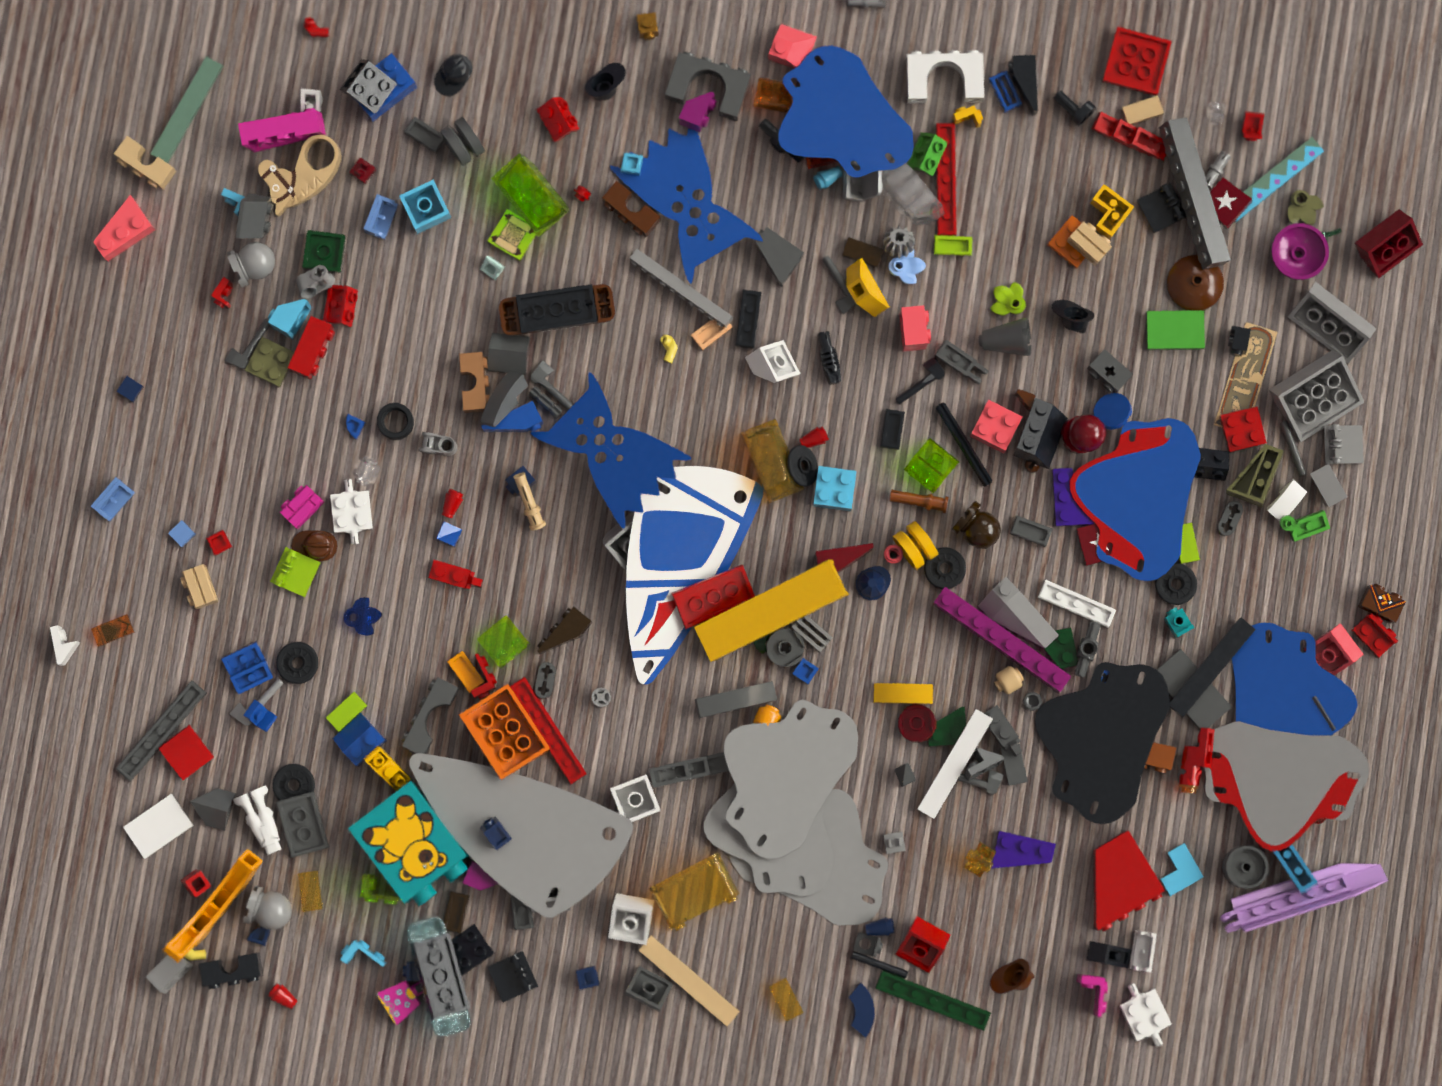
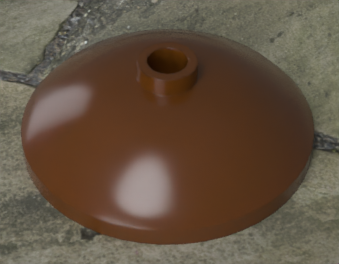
M1189 255L1179 259L1171 267L1167 276V291L1173 302L1180 308L1187 311H1203L1212 307L1221 297L1224 279L1219 267L1202 269L1198 255ZM1194 278H1199L1200 283H1195Z

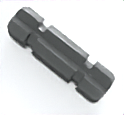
M534 387L529 392V395L533 399H537L536 401L547 411H550V414L555 418L561 414V408L557 405L555 406L554 402L544 393L541 394L537 387Z

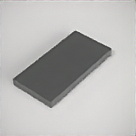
M1179 649L1157 670L1163 675L1168 687V693L1173 699L1198 668L1182 649ZM1210 684L1186 715L1199 729L1209 728L1232 706Z

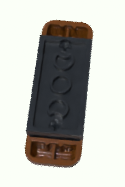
M589 284L505 298L499 304V313L503 332L508 336L609 322L615 316L613 293L608 285Z

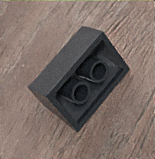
M1035 398L1013 456L1049 469L1061 438L1062 427L1068 418L1053 404Z

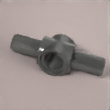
M1096 622L1089 623L1086 636L1081 639L1077 649L1076 657L1079 659L1074 674L1078 677L1086 676L1089 663L1094 660L1098 650V642L1096 640L1100 624ZM1084 645L1091 647V654H1086L1083 651Z

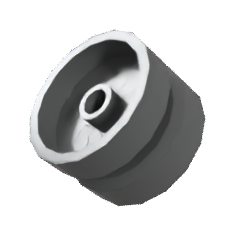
M460 117L454 121L458 134L449 126L442 129L440 133L453 156L464 166L471 161V156L467 149L477 157L483 154L485 149L467 121Z
M1253 846L1232 848L1226 853L1222 861L1224 878L1237 888L1251 889L1257 887L1265 881L1268 875L1269 864L1266 856L1261 850ZM1243 865H1248V869L1244 870Z

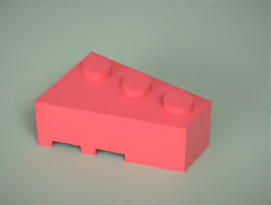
M130 195L93 243L107 261H110L155 231L135 199Z

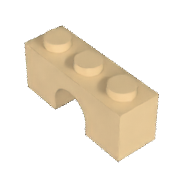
M126 136L114 153L118 158L117 162L125 168L127 165L133 169L132 172L139 178H142V176L147 178V183L157 189L159 186L164 190L177 171L159 157L150 165L141 164V157L146 150L142 145Z

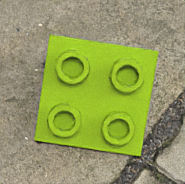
M285 547L270 582L305 597L321 562Z

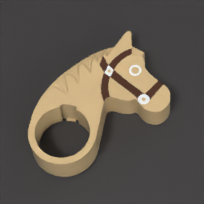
M314 135L308 138L301 148L295 170L292 172L283 168L279 169L270 160H264L260 163L258 172L270 188L271 201L276 204L275 214L278 217L287 208L298 206L320 193L334 178L341 162V151L339 146L330 137ZM321 141L332 144L335 151L332 163L320 170H314L308 162V151L311 146Z

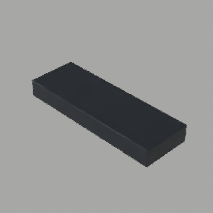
M743 289L735 345L737 347L752 349L755 347L762 292Z

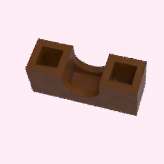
M616 181L602 197L603 206L610 212L615 211L618 214V219L624 224L628 222L632 225V230L637 235L647 237L661 221L660 216L647 205L638 212L629 211L626 204L632 197V194Z

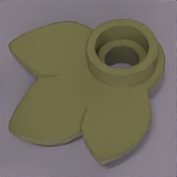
M1297 190L1291 195V205L1287 209V216L1291 224L1296 223L1300 219L1305 224L1314 225L1316 221L1315 210L1322 209L1324 207L1323 202L1315 195H1308L1304 190ZM1297 197H1301L1303 202H1297Z

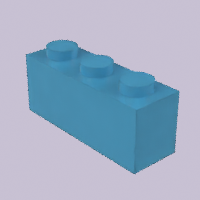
M1293 845L1280 851H1273L1301 894L1318 885L1317 880Z

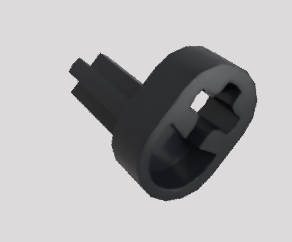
M1062 90L1058 91L1053 97L1072 116L1071 120L1078 126L1089 118L1097 108L1090 100L1079 108Z

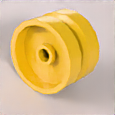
M913 521L906 526L909 537L903 531H899L892 538L895 544L903 550V556L915 570H918L925 564L922 555L926 559L932 560L939 554L927 533L916 521Z

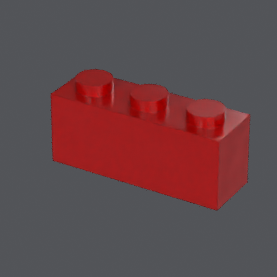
M310 316L288 365L290 371L308 379L316 376L319 370L320 358L323 359L327 352V348H325L327 342H331L335 334L332 324Z

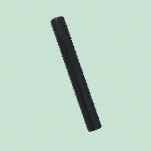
M944 402L936 406V410L984 487L992 483L990 475Z

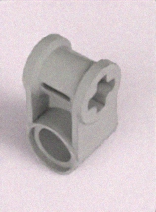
M318 265L296 278L300 295L305 299L312 298L316 294L330 288L335 282L334 276L328 273L327 268L323 265Z
M422 432L424 437L422 448L419 449L420 452L452 456L457 452V443L451 437ZM446 442H452V448L449 451L443 449Z

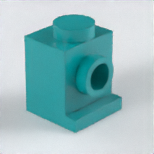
M1175 607L1166 612L1168 616L1164 620L1175 638L1194 628L1183 608L1178 610ZM1176 618L1182 619L1180 625L1176 623Z

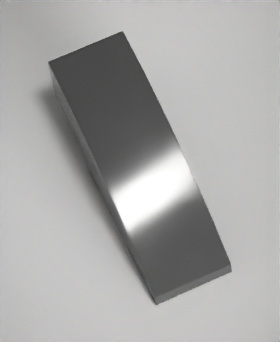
M509 371L502 378L487 402L480 420L481 424L496 427L519 404L516 397L528 386L523 374Z

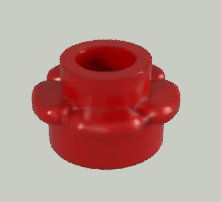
M581 185L577 189L574 188L576 192L575 197L583 202L585 199L589 200L592 194Z

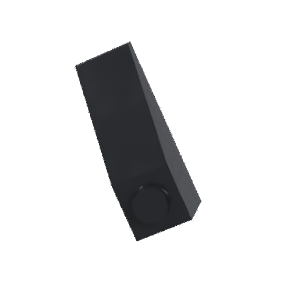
M1035 55L1012 56L1011 62H1008V73H1012V80L1031 114L1036 115L1038 112Z

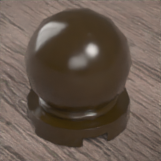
M974 501L965 512L967 517L965 519L961 517L951 530L956 534L959 531L963 532L964 538L969 545L977 549H986L998 541L1001 532L1000 523L991 513L980 511L978 508L981 504Z

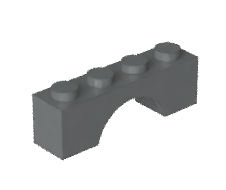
M439 677L436 680H432L428 688L430 690L428 697H423L419 705L421 707L419 714H415L410 722L413 725L409 732L406 731L402 737L403 747L415 753H427L433 742L426 727L429 714L439 706H451L460 688Z

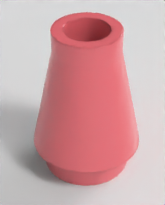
M889 545L884 551V557L889 563L896 564L902 560L903 550L898 545ZM890 553H895L896 558H891Z

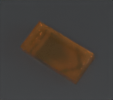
M128 614L91 628L98 647L135 633Z

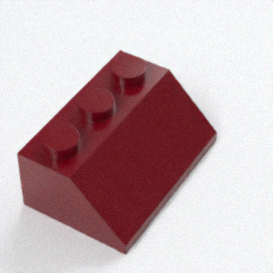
M1400 209L1354 242L1360 257L1378 279L1423 245L1413 218Z

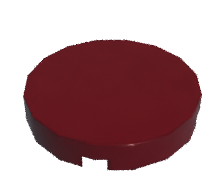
M922 704L907 706L898 718L900 733L906 740L913 743L927 741L936 730L937 721L934 713Z

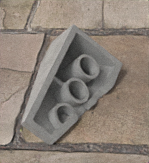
M1007 577L996 585L978 605L991 620L1044 649L1059 636Z

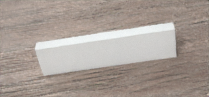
M1048 580L1044 581L1037 597L1109 628L1116 612L1111 607Z

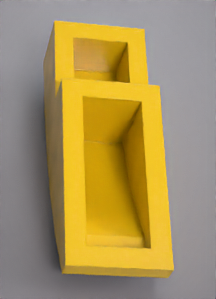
M874 683L873 703L933 704V684Z

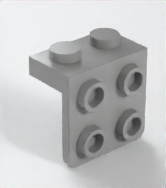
M851 161L853 168L859 171L860 166L857 162ZM843 169V199L863 202L881 195L883 190V171H875L865 176L854 178L849 176Z

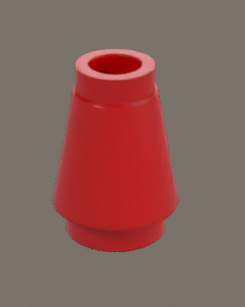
M817 426L799 440L801 445L810 448L826 444L825 442L829 440V437L823 426L820 428Z
M449 489L448 493L446 492L443 516L453 518L464 500L462 498L463 493L453 489Z
M276 983L268 994L272 1001L289 1009H292L298 1001L283 984Z

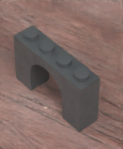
M678 52L665 93V99L684 104L688 88L696 77L703 74L714 75L723 82L726 90L719 110V116L737 121L751 80V74L742 68L732 69L730 65L725 63H713L711 59L706 57L696 58L690 52Z

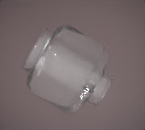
M364 456V458L358 459L352 474L357 479L356 482L358 484L367 486V484L375 483L381 468L377 460Z

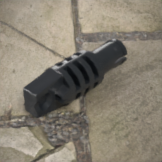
M820 332L817 335L821 346L819 354L824 374L829 385L840 383V365L836 349L832 347L830 332Z

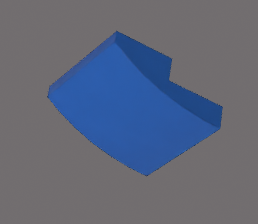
M257 641L221 658L238 695L273 678Z

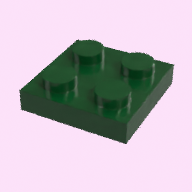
M307 230L302 268L313 269L318 265H323L327 268L328 272L341 273L346 235Z

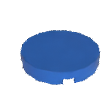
M1110 393L1098 400L1093 411L1094 416L1104 423L1106 429L1113 430L1124 426L1128 422L1127 419L1132 414V406L1122 394Z

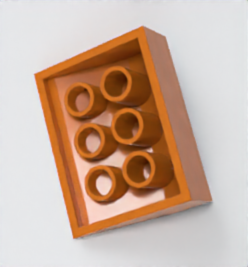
M506 684L459 714L500 780L550 750V747L509 684Z

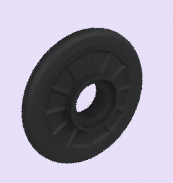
M797 445L793 447L787 458L789 474L798 485L810 486L817 478L818 464L816 457L806 446ZM801 461L804 463V470L801 468Z
M938 548L939 555L932 560H925V576L937 588H954L965 577V560L958 551L952 548ZM942 563L950 565L951 570L949 573L944 574L940 571Z
M1175 563L1166 574L1155 580V588L1163 601L1172 605H1181L1191 600L1195 595L1197 579L1194 572L1188 566ZM1173 579L1181 581L1179 589H1174L1171 586Z
M303 642L287 644L281 649L276 660L280 676L293 684H302L309 681L316 674L319 664L315 650ZM297 657L303 661L300 668H294L292 665V661Z
M288 764L276 772L272 788L276 798L283 800L314 791L315 781L312 773L306 767L299 764ZM290 780L298 781L299 788L297 790H291L288 787Z

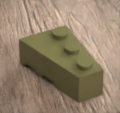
M1265 444L1231 486L1227 488L1226 494L1263 507L1284 451Z

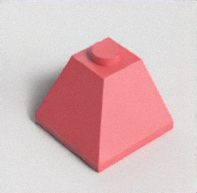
M781 24L770 48L768 60L795 69L812 51L817 37Z

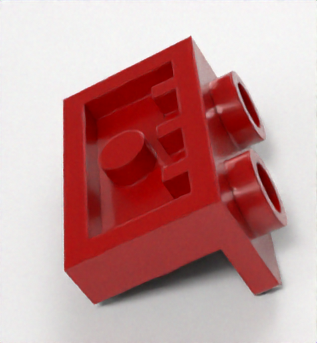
M332 285L328 288L323 321L329 324H343L352 327L355 317V306L358 300V290L344 285Z
M1370 613L1351 631L1379 658L1393 644H1396L1398 640L1395 638L1397 635L1390 628L1387 629L1382 624L1383 620L1377 614L1373 615Z

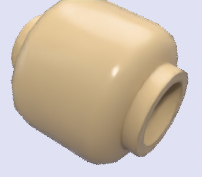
M1008 666L996 674L997 681L994 684L999 692L1003 691L1009 695L1022 687L1024 678L1017 667Z

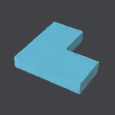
M1185 843L1167 852L1176 868L1175 871L1160 879L1169 896L1204 877Z

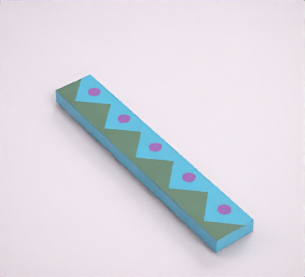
M1313 137L1244 191L1246 195L1252 198L1253 202L1235 222L1239 221L1324 152Z

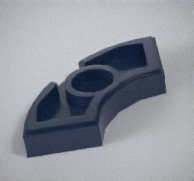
M860 983L848 997L855 1009V1016L851 1026L866 1038L874 1023L875 1008L869 991Z

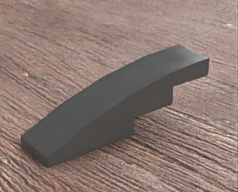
M773 681L698 698L695 699L699 718L775 701L777 696Z
M724 752L651 768L649 771L653 788L726 772L729 769Z

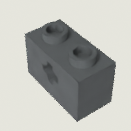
M1105 349L1087 368L1090 376L1095 380H1101L1104 383L1103 387L1110 393H1117L1133 375ZM1109 369L1112 370L1111 375H1105Z

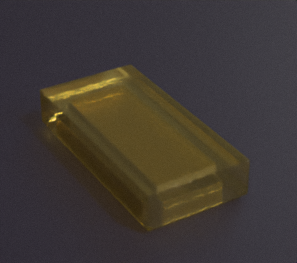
M318 871L298 873L303 912L323 909Z
M786 978L769 986L786 1022L804 1013Z

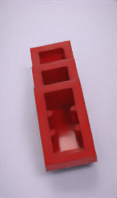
M1102 111L1098 112L1092 130L1162 161L1165 159L1166 153L1162 138L1141 127H1135L1121 119L1117 120Z

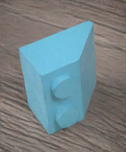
M305 299L278 305L276 309H272L270 312L268 323L273 329L293 340L311 311L312 306Z

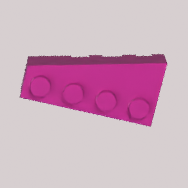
M314 108L305 109L304 112L289 113L277 117L238 123L242 146L253 152L304 141L314 135H326L322 113Z

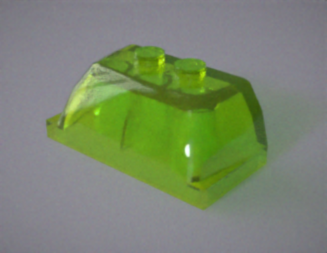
M520 153L491 178L538 237H541L569 212L568 205L532 161Z

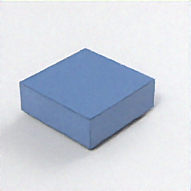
M183 520L168 533L181 547L196 535Z

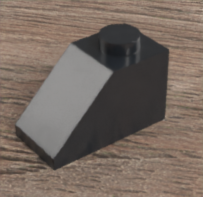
M1090 941L1086 960L1128 968L1132 949Z

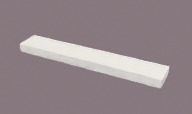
M975 709L917 808L918 810L933 819L936 817L993 718Z

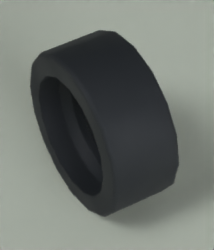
M390 403L379 411L377 426L386 438L401 440L412 432L414 417L405 405ZM398 410L405 414L407 424L402 431L393 433L385 427L384 419L389 412Z

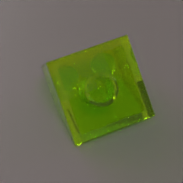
M929 438L904 470L934 494L960 461Z

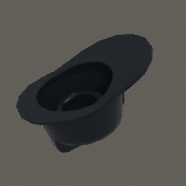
M461 54L449 56L435 75L434 85L436 90L445 96L457 94L473 72L471 61Z
M611 63L603 67L598 73L587 80L585 84L586 93L595 97L598 101L611 99L615 96L617 86L624 80L626 75L624 66L620 63Z
M1057 300L1052 304L1053 312L1062 317L1063 325L1068 330L1083 334L1086 332L1089 321L1094 319L1092 311L1072 301Z

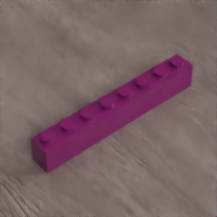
M944 587L934 601V606L1055 692L1060 693L1072 677L948 588Z

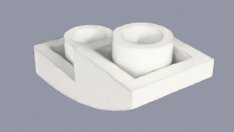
M1292 479L1279 492L1280 495L1267 507V511L1280 521L1283 516L1289 515L1307 491Z

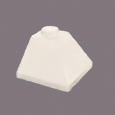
M783 340L760 347L745 357L754 375L773 383L800 374Z

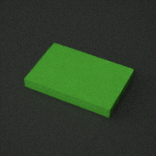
M1147 311V350L1205 349L1204 311Z

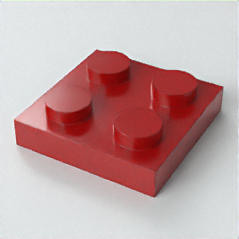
M1257 406L1219 416L1229 453L1267 443Z

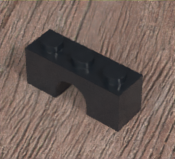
M260 952L237 956L238 968L233 973H228L223 969L221 959L199 963L203 987L208 986L209 989L220 988V983L227 982L228 986L240 984L239 980L247 979V982L259 980L258 976L263 975Z

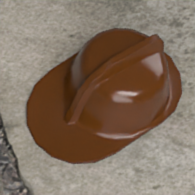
M306 530L295 535L291 547L292 550L316 561H326L335 555L338 545L335 537L329 532Z
M1019 958L997 969L991 977L990 986L998 994L1008 993L1012 990L1022 991L1030 985L1035 976L1030 971L1028 961Z

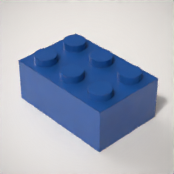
M392 53L375 65L397 83L376 114L372 113L354 98L372 122L417 88L415 81Z

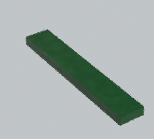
M882 970L875 986L877 990L985 1031L991 1014L989 1011Z

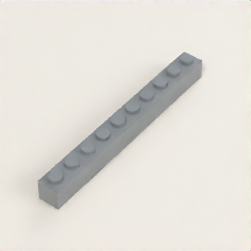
M636 249L630 257L631 263L634 266H639L641 271L649 273L652 279L659 280V283L664 287L667 286L672 293L675 294L676 292L679 298L687 300L690 306L697 307L700 313L707 314V317L712 321L715 320L720 327L727 328L733 317L640 250Z

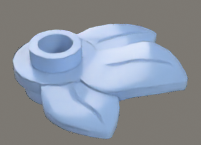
M914 250L912 253H908L907 257L901 255L900 259L898 256L893 258L888 265L890 273L894 276H899L905 284H916L915 274L922 272L926 267V264L921 259L914 257ZM895 264H899L901 269L896 268Z

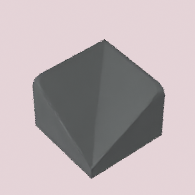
M907 763L895 769L901 787L916 781L910 764Z

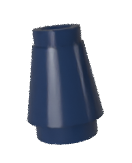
M885 917L865 925L867 936H890L895 933L892 918Z

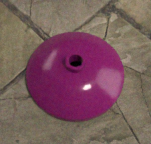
M1296 223L1283 228L1276 235L1272 243L1271 256L1274 265L1283 275L1294 280H1306L1316 276L1323 270L1328 261L1329 247L1326 238L1317 228L1309 224ZM1296 251L1300 252V257L1295 256Z

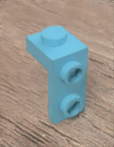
M354 940L350 946L347 944L340 953L343 955L340 960L345 964L351 961L359 949L382 967L387 964L384 961L385 957L377 951L375 953L368 949L370 946L363 940L359 942Z

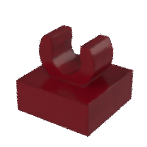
M360 157L349 173L366 184L376 171V168Z

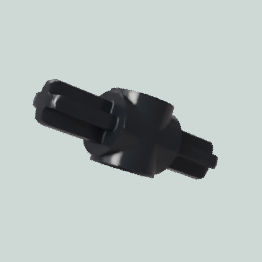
M764 119L759 127L770 137L769 141L773 148L779 153L784 154L786 151L780 146L778 141L779 130L769 120ZM786 152L797 163H800L805 158Z

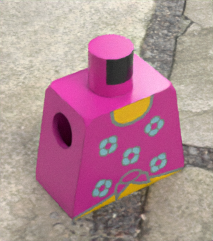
M404 981L378 992L376 995L395 1025H398L421 1004L418 996L423 993L420 981L413 986H410L408 981Z

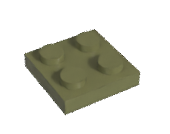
M261 337L245 371L280 388L289 371L288 365L294 351Z

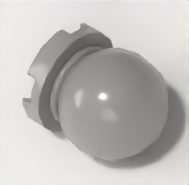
M259 242L248 243L242 247L239 254L234 250L227 252L233 271L237 273L238 282L242 288L249 285V278L254 280L264 279L271 274L275 266L273 251L267 245Z
M255 885L246 909L249 910L247 916L244 915L243 922L252 924L256 920L261 927L267 930H277L286 925L292 915L291 903L281 893L270 891L264 894L263 887Z

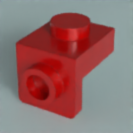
M1244 112L1241 134L1246 140L1257 141V139H1262L1264 113Z

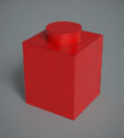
M195 869L180 880L190 896L195 898L211 887L202 871Z

